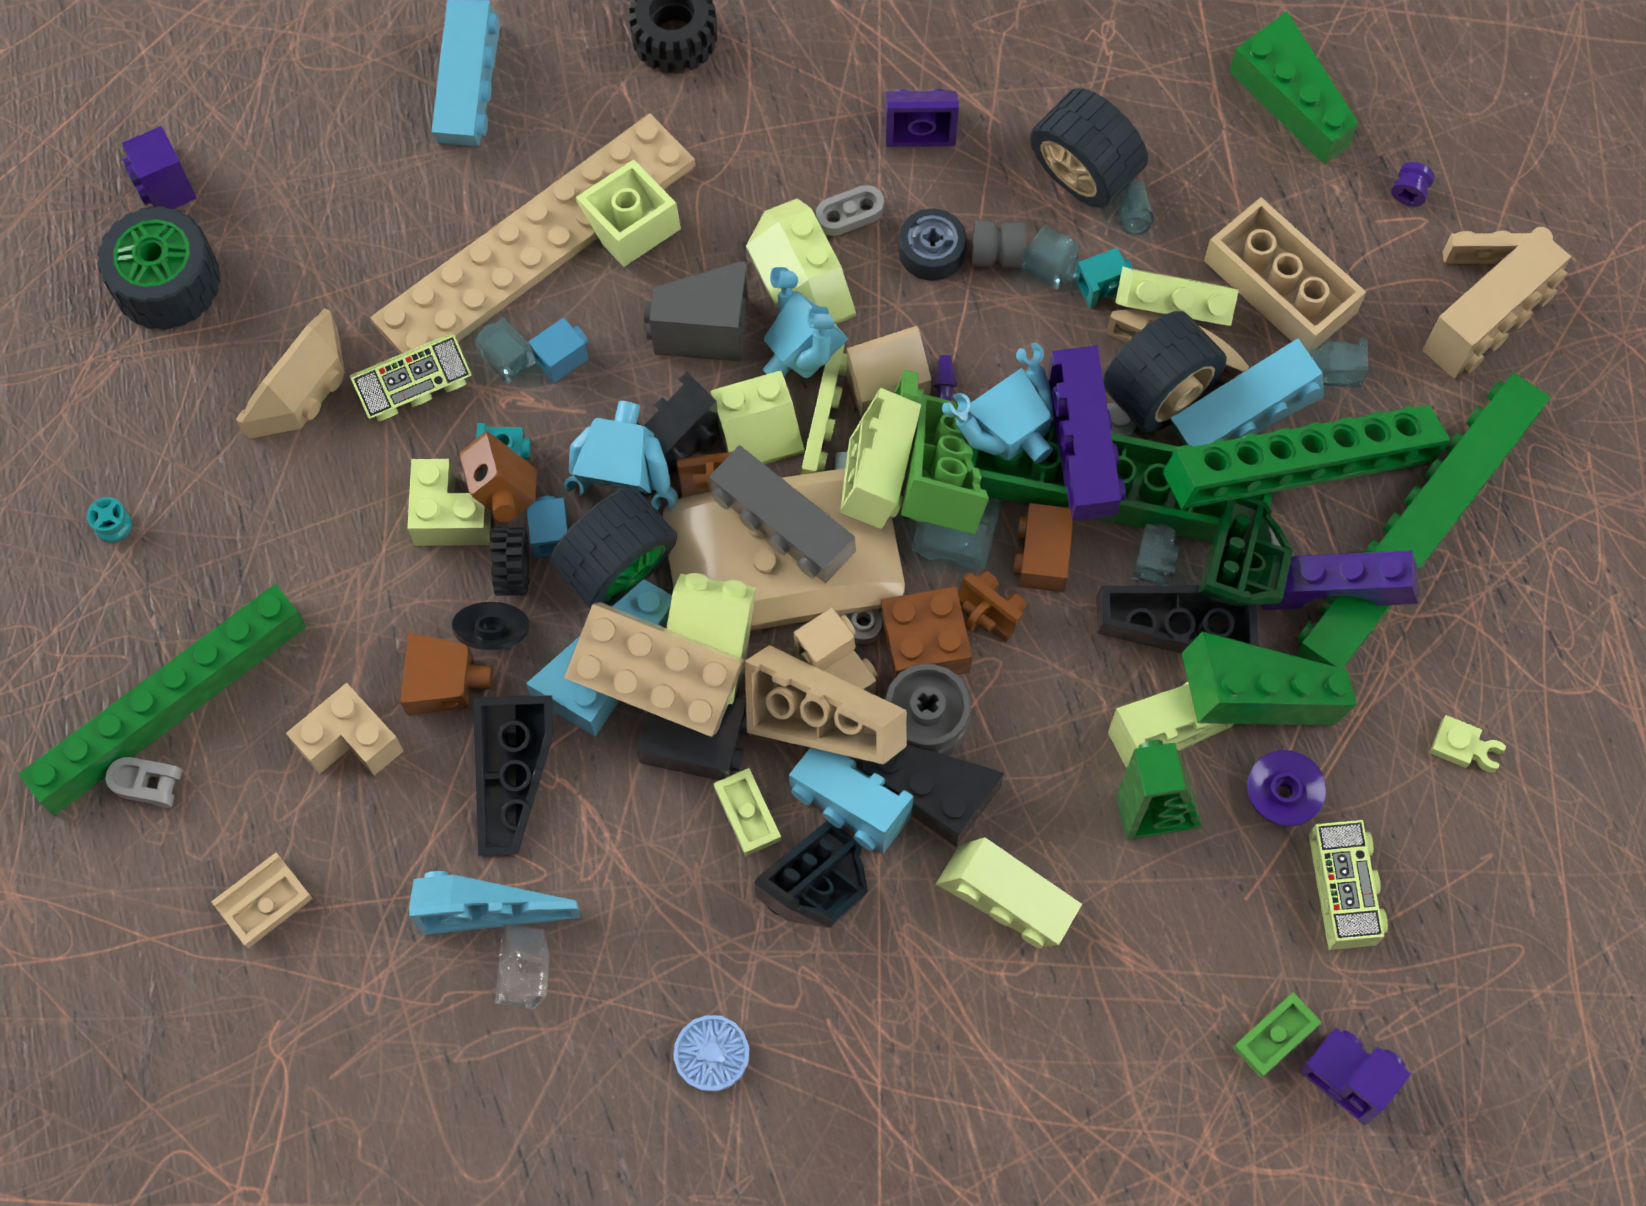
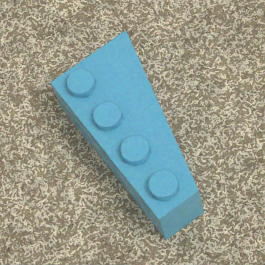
M447 0L432 124V134L438 143L480 147L481 136H485L487 133L488 118L485 112L487 102L491 99V78L501 26L499 14L495 13L490 0Z
M1297 338L1171 418L1173 430L1184 445L1192 446L1209 444L1218 439H1224L1225 441L1238 439L1248 434L1257 433L1323 398V372Z
M643 579L619 600L613 608L667 628L672 595ZM579 636L528 681L526 685L530 695H552L554 713L596 737L620 700L564 678L580 638Z

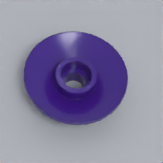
M1277 750L1264 755L1254 764L1247 780V793L1253 808L1267 821L1280 826H1297L1310 821L1320 811L1326 797V783L1321 770L1310 758L1296 751ZM1277 788H1288L1291 796L1288 798L1281 797L1277 792Z

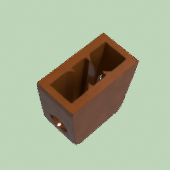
M485 431L459 452L469 493L475 500L492 511L497 521H512L534 503L536 498L537 468L488 431Z
M408 633L400 699L406 715L465 709L469 706L471 688L492 689L493 666L473 665V654L469 646L463 643Z

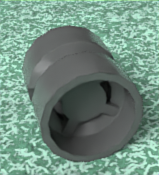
M975 219L972 266L988 267L992 266L995 261H999L1002 268L1022 269L1025 246V222L1005 221L1001 228H999L994 221Z

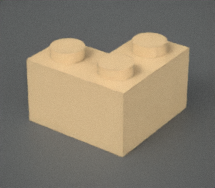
M832 607L794 632V653L796 658L871 694L876 693V678H878V674L867 658L861 660L854 651L856 648L854 637L856 630L845 615L839 617Z
M345 683L286 732L295 748L319 774L350 749L375 776L404 751L397 737L348 683Z

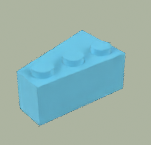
M810 748L789 774V786L792 788L791 793L805 805L809 806L811 802L824 811L822 813L823 817L835 827L841 828L844 825L855 833L854 839L865 849L873 851L875 848L884 854L911 818L913 795L905 790L899 796L882 786L885 783L883 777L874 773L870 778L855 767L856 762L845 755Z

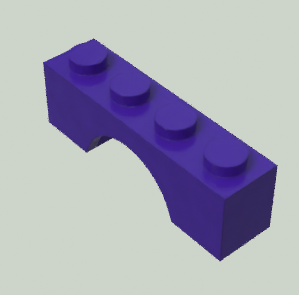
M1412 550L1292 556L1281 602L1261 604L1263 610L1301 609L1305 603L1326 596L1359 597L1370 600L1377 605L1418 604V566Z

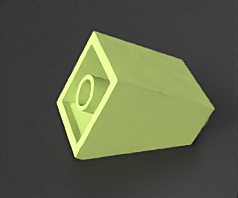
M699 573L680 574L672 594L667 629L746 661L756 587L746 586L745 583L737 580L724 582L708 579L707 576ZM745 662L739 675V678L737 680L734 691L732 693V696L730 698L729 704H733L738 687L740 685L745 670Z

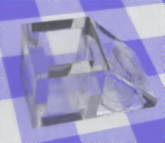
M509 924L503 926L495 1004L535 1009L546 998L550 955L544 930Z

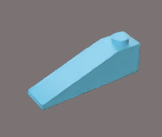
M432 871L424 875L425 878L414 879L409 906V916L422 935L581 918L580 908L575 900L458 875H449L446 871Z

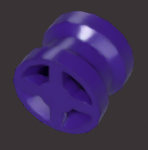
M1407 162L1401 166L1398 173L1399 180L1394 183L1391 193L1398 202L1404 205L1421 206L1425 203L1428 196L1427 189L1432 186L1435 175L1426 165L1418 162Z

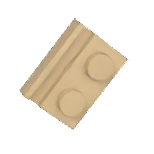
M275 852L211 902L241 942L249 949L313 898L278 853Z

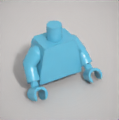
M774 267L770 273L771 285L774 288L782 289L778 293L779 313L777 319L764 338V341L775 355L766 364L763 371L766 374L782 370L785 377L793 369L804 378H808L822 365L828 363L830 357L849 338L834 323L832 316L828 314L827 307L817 306L797 290L792 291V288H795L798 284L796 273L789 271L786 267Z
M1031 343L1034 356L1030 361L1027 359L1023 348H1019L1016 353L1017 360L1021 364L1028 366L1026 372L1020 368L971 403L965 394H953V398L958 403L957 411L950 402L943 404L942 411L946 416L957 418L956 425L972 448L992 455H1000L1006 460H1011L1022 451H1025L1038 464L1045 460L1053 451V448L1043 437L1050 430L1054 408L1051 387L1043 366H1039L1044 357L1043 348L1037 343Z
M619 401L614 421L595 418L591 426L587 427L572 442L569 455V473L572 476L564 482V488L567 491L573 490L577 483L580 486V496L591 490L593 484L621 489L635 488L639 492L651 494L653 489L656 491V494L651 499V505L658 510L662 505L660 497H664L669 502V509L672 510L678 500V495L670 487L668 467L659 440L655 438L654 433L648 428L637 425L640 405L628 401Z

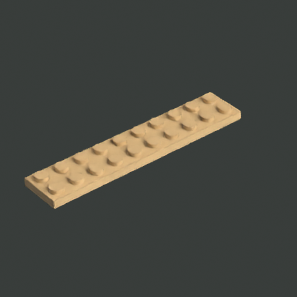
M649 113L370 317L372 324L399 354L449 333L454 334L457 342H459L598 239L597 234L577 203L576 197L633 159L664 190L695 167L694 157Z

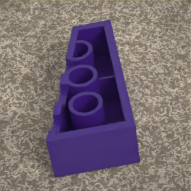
M1098 345L1052 351L1047 378L1052 392L1054 408L1052 419L1072 521L1115 516L1118 513L1121 501L1126 499L1123 479L1118 478L1116 466L1119 464L1118 450L1116 444L1112 442V421L1110 411L1107 409Z

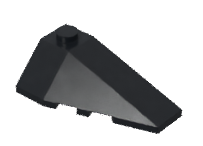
M552 695L473 698L478 856L519 854L554 735Z

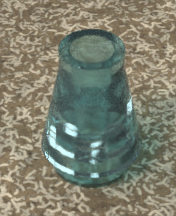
M1133 180L1125 188V195L1118 218L1123 230L1131 235L1146 233L1154 222V214L1146 192V184L1140 180Z

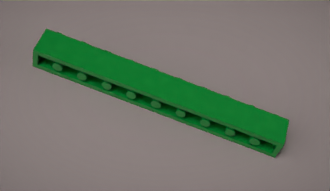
M1514 372L1505 383L1498 380L1486 396V399L1490 401L1486 408L1483 409L1478 406L1465 423L1470 427L1464 435L1459 432L1456 433L1445 451L1450 453L1443 462L1438 458L1434 461L1424 476L1429 481L1423 488L1418 485L1413 488L1404 501L1408 508L1402 515L1395 512L1382 529L1387 533L1381 542L1374 539L1364 553L1412 550L1419 572L1537 419L1551 397ZM1329 596L1318 611L1323 615L1316 625L1309 622L1296 639L1301 643V646L1295 656L1344 669L1392 605H1377L1370 600L1353 596Z

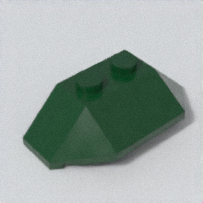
M1252 497L1226 501L1209 548L1198 591L1199 594L1232 606L1275 604L1281 602L1293 549L1281 527L1271 517L1272 511L1266 502Z

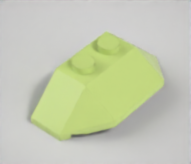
M794 199L766 210L751 235L746 249L775 307L779 308L778 293L781 292L782 288H774L771 285L770 273L774 267H786L798 276V284L795 288H792V291L797 290L817 306L827 307L828 314L832 316L835 324L856 317V311L842 267L812 209L799 199Z

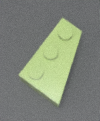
M883 388L879 389L849 439L840 513L880 529L883 528L890 516L895 517L898 514L903 501V496L900 495L905 478L921 404Z
M1187 681L1181 687L1116 708L1108 734L1127 768L1134 749H1137L1141 743L1151 740H1161L1163 744L1175 742L1179 751L1232 727L1233 724L1198 723Z
M985 837L960 844L936 883L939 887L990 915L1000 924L1018 931L1026 942L1037 948L1059 945L1082 906L1076 899Z

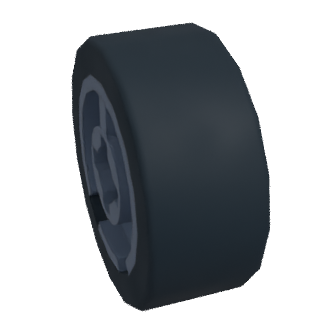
M931 208L920 210L910 215L901 226L899 234L898 252L900 262L909 273L920 279L933 281L949 277L956 273L964 261L967 244L965 227L956 216L945 210ZM929 241H935L937 243H935L934 247H931Z

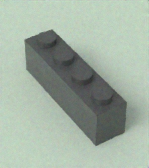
M741 445L709 476L712 490L711 496L716 503L726 510L731 507L740 514L741 522L751 531L757 532L759 530L769 538V544L781 555L786 553L791 555L798 561L796 564L799 569L808 577L813 579L817 576L826 584L856 552L855 536Z

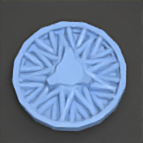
M706 1015L692 1020L681 1030L675 1042L674 1061L678 1073L688 1085L701 1091L718 1092L731 1087L743 1076L749 1064V1045L745 1033L735 1022L723 1016Z

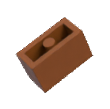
M1029 503L1027 517L1020 516L1017 538L1024 539L1023 551L1016 550L1013 573L1020 574L1019 587L1064 592L1068 576L1073 528L1070 508Z

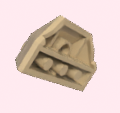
M324 308L304 328L249 399L245 410H242L235 419L244 436L252 439L301 429L308 420H312L318 414L321 403L330 392H334L340 386L345 370L338 328L331 311Z

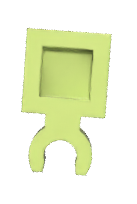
M1445 715L1440 723L1430 754L1464 768L1469 766L1471 760H1475L1482 770L1495 773L1500 764L1491 761L1487 756V752L1501 755L1505 751L1506 746L1497 740L1486 742L1479 740L1482 729Z

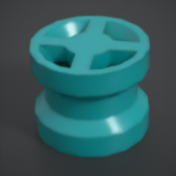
M102 497L97 499L90 505L87 511L89 525L94 529L96 535L105 542L115 543L121 541L129 535L132 529L130 515L115 498Z

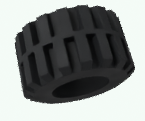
M634 0L635 2L630 3L629 23L634 51H637L638 58L642 62L647 60L648 67L652 69L660 67L663 73L675 70L676 74L683 73L684 68H689L690 71L696 69L697 62L704 64L708 60V53L713 54L718 36L716 10L713 0ZM672 20L688 23L685 27L677 30H666L659 27L661 24Z

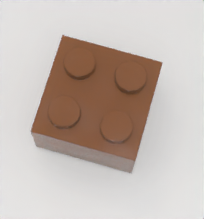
M956 586L881 599L880 614L882 616V628L893 679L900 672L920 664L939 665L948 668L956 675L970 673L972 654Z

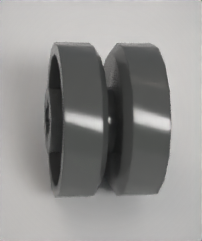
M935 664L914 665L900 672L889 685L885 700L906 710L907 743L944 755L953 753L964 740L971 711L969 692L962 679L948 668Z

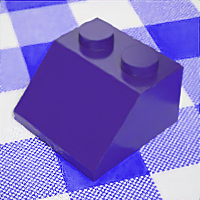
M907 89L886 91V147L956 146L959 114L957 92L945 91L943 89H933L931 91H910Z

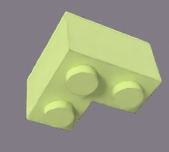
M411 459L407 529L414 545H490L491 511L475 500L470 493H455V474L450 460Z

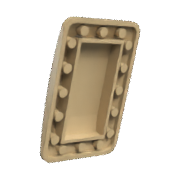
M845 469L782 478L855 536L856 552L826 584L817 576L812 579L805 575L797 566V560L788 553L785 555L778 553L769 544V538L759 530L753 532L741 522L740 514L731 507L727 510L722 508L712 498L710 492L680 498L676 501L672 510L669 509L668 504L663 511V518L677 533L676 544L668 554L673 588L680 574L687 575L690 573L703 574L708 579L724 582L737 580L745 583L746 586L756 587L750 631L810 621L832 607L838 615L881 608V599L903 596L905 593V582L892 517L890 516L883 528L880 529L840 513Z

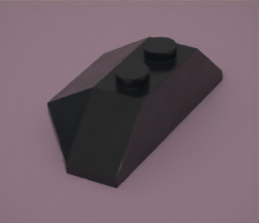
M826 821L757 877L754 882L755 896L767 905L771 912L781 916L788 922L831 928L868 893L865 870L859 856L861 854V846L851 835Z

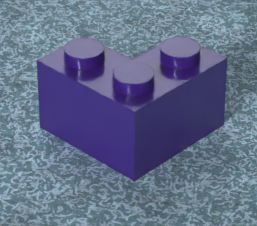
M161 126L122 143L127 157L123 158L122 161L145 206L152 203L153 207L165 206L169 209H175L197 199L181 163Z
M1335 1028L1324 1039L1299 1072L1359 1122L1366 1125L1382 1113L1410 1077L1411 1073L1404 1068L1405 1062L1394 1052L1388 1049L1383 1051L1376 1047L1368 1054L1362 1049L1363 1043L1354 1034L1346 1030L1341 1032Z

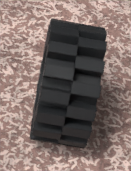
M494 527L491 536V575H493L492 585L494 586L495 596L527 595L530 560L526 528Z

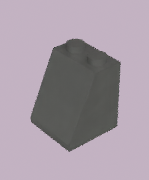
M736 262L654 287L652 301H646L644 309V323H647V340H652L654 354L741 362L749 298L746 262Z

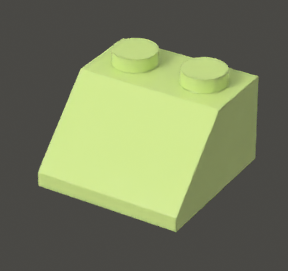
M634 159L576 197L577 203L603 246L623 267L681 229L676 202Z
M782 370L711 390V396L717 401L719 430L726 452H733L741 445L764 465L804 453L793 402Z

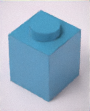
M564 317L528 341L532 359L553 384L589 360L586 348L589 342L586 335L577 325L572 328Z
M543 496L537 498L527 508L530 545L534 558L551 556L559 540L569 530L568 512L564 498Z

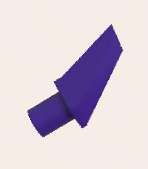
M940 355L933 386L937 388V398L949 401L952 398V388L957 387L951 356Z

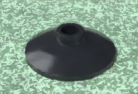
M480 602L469 605L456 613L452 620L454 636L461 643L476 649L498 650L511 647L522 641L529 631V620L526 614L515 606L501 602Z

